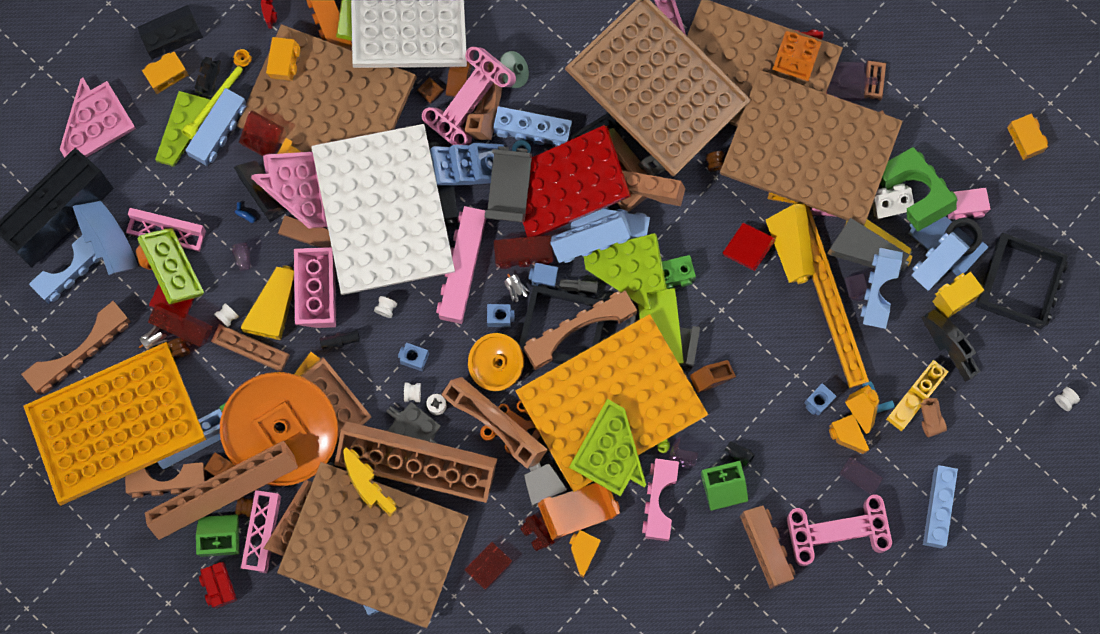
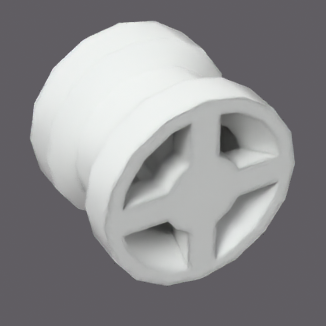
M380 296L378 299L379 304L375 307L374 311L384 317L392 318L393 308H396L397 303L389 298Z
M226 303L220 311L214 314L227 327L231 325L233 319L239 317Z
M405 382L404 402H409L410 400L420 402L421 383L411 385Z
M1065 387L1063 393L1055 397V401L1065 411H1070L1072 405L1077 404L1080 398L1071 388Z
M433 394L427 399V408L431 414L441 415L447 408L446 401L440 394Z

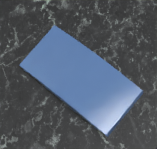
M472 143L471 145L432 147L430 153L437 185L491 183L494 158L492 149H497L498 146L504 147V145Z
M101 201L73 206L85 243L91 242L96 258H103L108 275L139 267L122 229Z

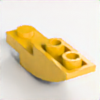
M933 360L886 420L902 431L921 408L923 399L929 398L949 371Z
M346 447L343 450L345 466L357 493L370 509L377 503L391 517L396 512V503L389 496L386 498L381 493L382 489L375 482L371 483L374 479V470L367 463L363 464L359 460L360 456L353 449L349 450Z

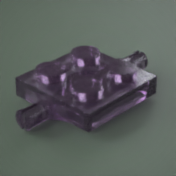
M837 62L827 94L843 100H864L866 85H877L878 78L866 77L864 62Z

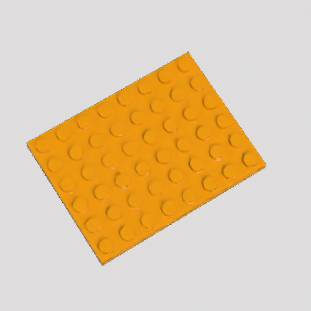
M650 314L515 390L573 492L593 482L570 469L569 466L607 399L625 408L638 455L708 415Z
M167 342L23 406L55 497L60 506L206 440Z

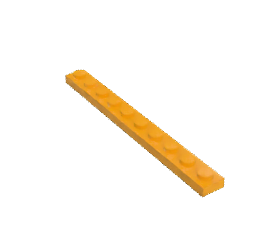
M806 206L814 267L812 279L848 386L853 388L863 385V383L869 382L810 207Z

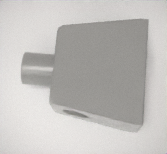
M540 463L529 468L531 472L524 475L532 507L537 506L541 500L547 497L554 498L566 493L565 486L550 464L541 467Z

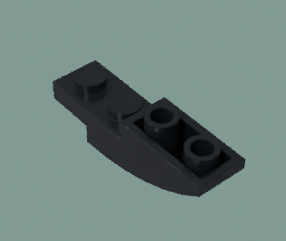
M934 309L921 317L939 350L941 351L946 348L965 382L980 373L972 358L976 351L965 335L949 319Z

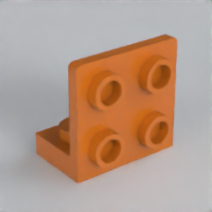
M786 31L777 53L773 70L809 81L821 42L798 35L795 32Z

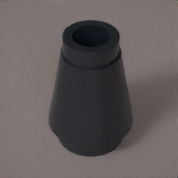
M732 441L725 448V451L736 462H741V466L748 467L755 456L751 449Z

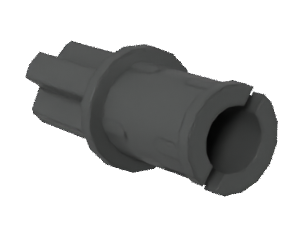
M561 279L559 288L578 293H597V281Z

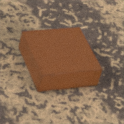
M429 77L417 89V92L431 104L443 92V88Z

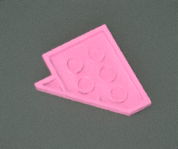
M84 78L80 79L60 146V151L64 157L75 147L84 156L88 157L136 129L107 81L90 90Z
M313 152L264 155L266 174H254L251 178L307 228L328 227Z

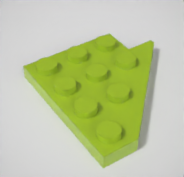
M655 233L630 239L621 244L614 243L607 249H597L590 255L583 256L587 271L621 293L626 291L630 299L647 310H651L649 294L667 290L658 239Z
M607 399L569 468L618 496L622 495L629 480L644 488L646 482L625 408Z

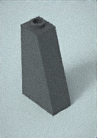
M852 218L849 219L828 252L831 256L875 268L872 265L874 254L878 255L879 249L883 248L903 252L901 271H904L909 264V261H907L908 253Z

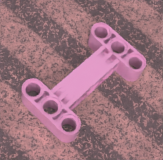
M470 47L466 51V60L476 69L445 112L439 108L429 107L422 113L423 121L452 145L471 144L472 137L464 132L465 129L462 125L467 120L468 114L472 113L493 83L500 87H511L516 82L515 74L481 47ZM475 51L479 52L478 60H475L473 57ZM490 62H492L494 65V69L492 72H489L488 70V64ZM504 74L508 75V82L506 84L502 81ZM432 111H434L436 115V118L433 121L430 118V113ZM446 123L450 125V130L448 132H446L444 129V125ZM460 134L464 136L462 144L458 140Z
M878 495L869 496L863 504L865 513L863 516L808 525L807 515L803 509H793L787 516V524L796 563L800 566L809 565L814 560L813 546L867 536H870L871 546L875 552L883 553L887 551L892 545V539L883 499ZM870 500H875L878 503L877 509H872L869 506ZM792 514H799L802 518L801 522H794ZM874 519H879L882 522L881 529L874 527ZM796 533H803L805 535V542L797 541ZM878 538H882L885 540V548H880L878 546ZM800 553H808L809 561H802Z

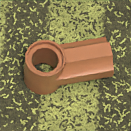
M930 397L923 399L921 403L924 418L922 428L925 435L931 437L947 431L946 423L941 416L939 401L936 398Z

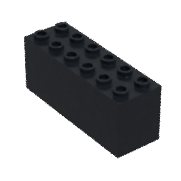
M75 147L0 219V238L32 268L78 224L73 206L101 201L114 188L102 171Z

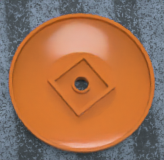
M265 373L245 381L227 400L220 419L222 446L229 460L235 466L282 441L286 443L294 454L298 468L267 485H293L313 477L317 473L320 462L328 463L337 443L338 422L330 400L314 383L291 373ZM277 422L285 425L283 431L276 430L275 424Z

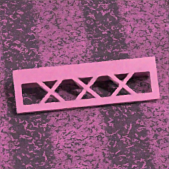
M133 208L129 209L128 216L130 221L126 231L127 234L139 237V235H143L147 231L151 233L150 229L155 226L161 227L162 230L164 228H173V230L179 231L182 236L178 239L182 248L200 252L206 232L202 225ZM135 221L142 222L145 226L139 232L132 230ZM191 235L199 236L196 246L188 244L186 238Z
M255 490L241 565L242 569L254 570L260 573L268 572L271 551L263 548L276 528L281 496L277 493ZM259 496L270 497L269 505L261 509L258 504ZM263 514L266 521L258 529L254 523L255 518ZM259 533L262 543L254 548L251 544V538ZM255 552L259 558L258 565H247L248 557Z

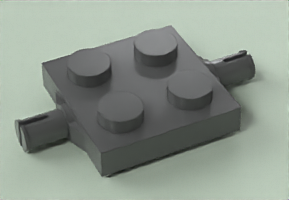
M412 402L402 412H398L392 406L386 411L395 418L388 432L438 444L434 441V437L442 426Z

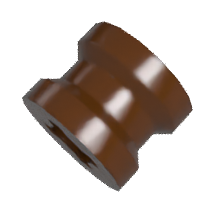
M716 151L705 155L706 161L709 164L707 166L708 171H720L724 163V152Z
M186 337L176 338L168 342L174 359L191 353L190 348L186 345Z
M243 496L238 499L236 515L245 514L247 517H251L254 498L245 499Z

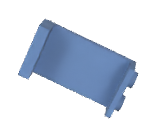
M945 216L918 232L910 224L911 230L908 234L928 251L932 247L936 249L941 244L939 240L945 234L947 227L952 221ZM959 227L953 231L968 246L973 243L974 240ZM982 242L972 254L962 256L950 270L957 276L962 273L965 274L986 251L988 246Z

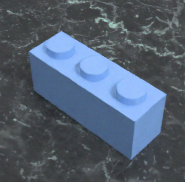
M954 232L949 235L945 233L939 240L941 244L936 249L932 247L926 254L928 258L923 263L919 261L913 267L915 272L911 276L928 291L970 248Z

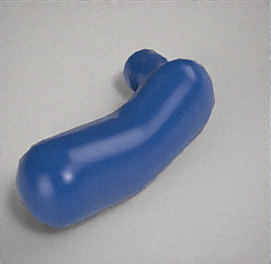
M237 202L235 214L250 223H254L256 217L247 211H242L241 202Z

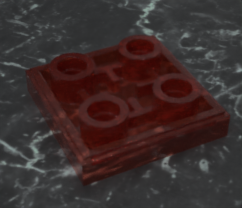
M251 110L248 113L239 143L261 156L275 154L284 127Z

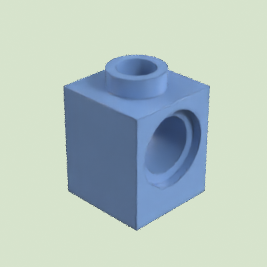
M535 263V268H531L529 274L532 286L544 284L549 286V289L554 290L558 267Z
M487 304L488 327H511V322H514V310H511L510 304ZM499 312L506 314V317L502 320L497 319L495 316Z
M406 343L405 347H401L398 354L402 365L422 372L429 356L428 350ZM412 352L418 354L417 359L413 361L407 359L408 355Z
M822 383L805 401L806 409L814 415L816 413L819 416L836 398V395ZM821 397L824 404L817 405L814 402V398Z

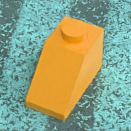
M867 385L850 394L845 401L866 434L874 426L879 405L877 393Z
M853 414L831 423L829 433L833 440L836 439L837 444L861 454L869 451Z
M579 530L578 534H573L569 544L572 545L571 551L579 575L584 578L601 540Z

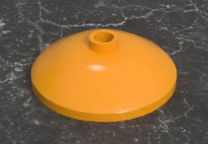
M491 333L481 337L471 348L468 357V368L471 377L480 387L490 391H502L514 385L520 378L524 367V356L519 344L510 336L501 333ZM500 359L503 361L501 366L498 365Z

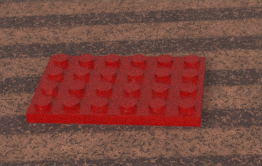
M603 125L532 157L525 222L523 223L528 239L532 240L631 197L607 126Z

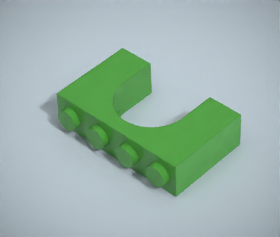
M914 147L888 161L880 182L882 188L889 190L894 185L905 181L917 180L925 183L931 190L924 199L907 208V219L917 232L957 210L958 199L955 193L948 190L945 181L942 178L939 179L933 166L928 165L923 154L917 152Z

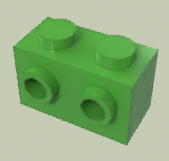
M690 255L662 262L667 289H672L680 284L682 287L688 286L695 281L696 275Z

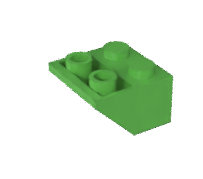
M740 461L701 471L700 474L710 511L748 502L746 482Z
M238 515L211 516L198 519L196 555L206 557L240 554Z

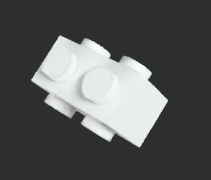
M905 184L894 185L893 189L886 190V188L878 189L872 203L874 216L879 219L907 212V208L914 204L912 190L909 186H905Z

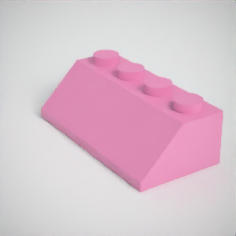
M332 247L294 249L295 325L314 328L336 327L335 261Z

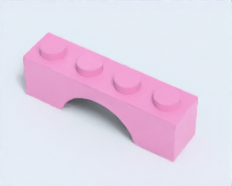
M655 459V464L651 463L649 475H653L652 483L648 482L647 494H650V502H646L644 512L648 514L647 521H643L642 533H646L645 538L669 541L672 520L662 513L658 500L664 488L676 484L679 466L677 461Z

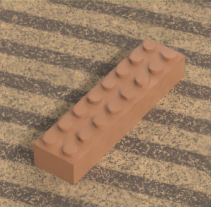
M346 421L341 429L334 465L346 468L343 450L347 447L349 450L353 449L360 456L359 460L363 464L367 463L374 470L373 474L376 476L486 503L491 491L497 458Z

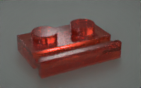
M491 542L470 563L465 571L486 590L512 563V560Z

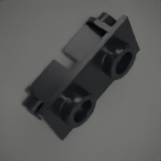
M205 57L202 60L199 72L204 74V77L198 75L194 87L196 89L195 92L200 94V97L212 96L215 90L216 78L220 72V60L212 61L210 57Z

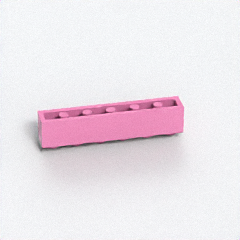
M464 206L463 212H459L458 223H460L459 230H455L453 241H456L455 248L451 247L455 272L445 274V277L448 278L446 284H443L441 288L443 299L442 302H438L436 313H439L440 320L459 324L463 323L486 223V218L484 217L485 210Z

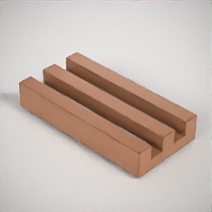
M867 61L863 98L870 97V99L877 98L882 100L886 63ZM871 66H874L871 93H869L868 88ZM878 67H881L878 94H876L875 88Z

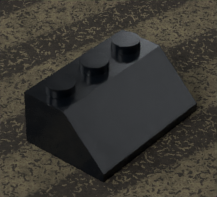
M188 5L137 27L152 60L203 38Z
M255 160L234 167L238 177L270 223L288 212L285 207L251 178L254 174H266L263 164L259 166Z

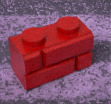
M220 562L200 570L201 575L198 577L201 586L206 587L208 594H205V599L208 606L212 605V608L216 609L237 601L225 563Z

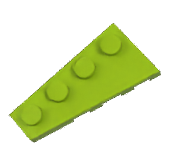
M181 91L178 92L155 158L156 162L175 167L191 140L181 130L186 124L193 123L210 99Z

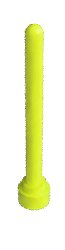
M237 66L193 123L185 125L181 131L186 137L191 140L199 130L198 127L206 119L224 89H229L242 73V67Z

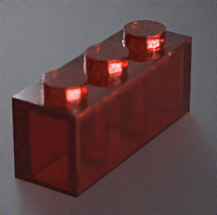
M551 235L494 240L496 267H500V269H509L514 265L529 267L530 264L535 263L549 265V262H553L552 246L550 243Z
M162 302L154 306L148 323L199 347L206 344L213 326Z

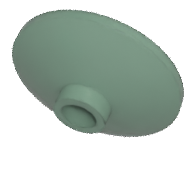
M514 51L504 53L499 61L516 76V82L511 87L520 88L524 86L529 77L528 65L525 59ZM507 74L502 76V80L505 83L508 82Z

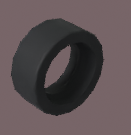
M968 218L954 220L947 227L945 233L949 235L958 227H966L971 230L974 235V241L963 256L972 254L982 241V231L979 225Z

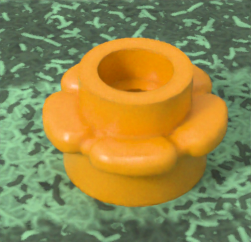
M244 49L237 50L233 56L234 64L241 67L248 66L252 60L249 52Z

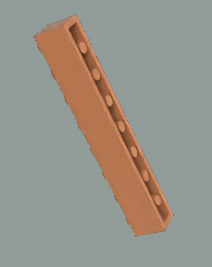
M282 441L145 512L147 526L160 540L297 469L295 456L286 443Z

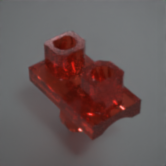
M534 514L525 519L526 522L520 529L526 536L532 532L536 534L538 538L531 542L536 551L550 547L555 543L551 539L543 517L538 519Z

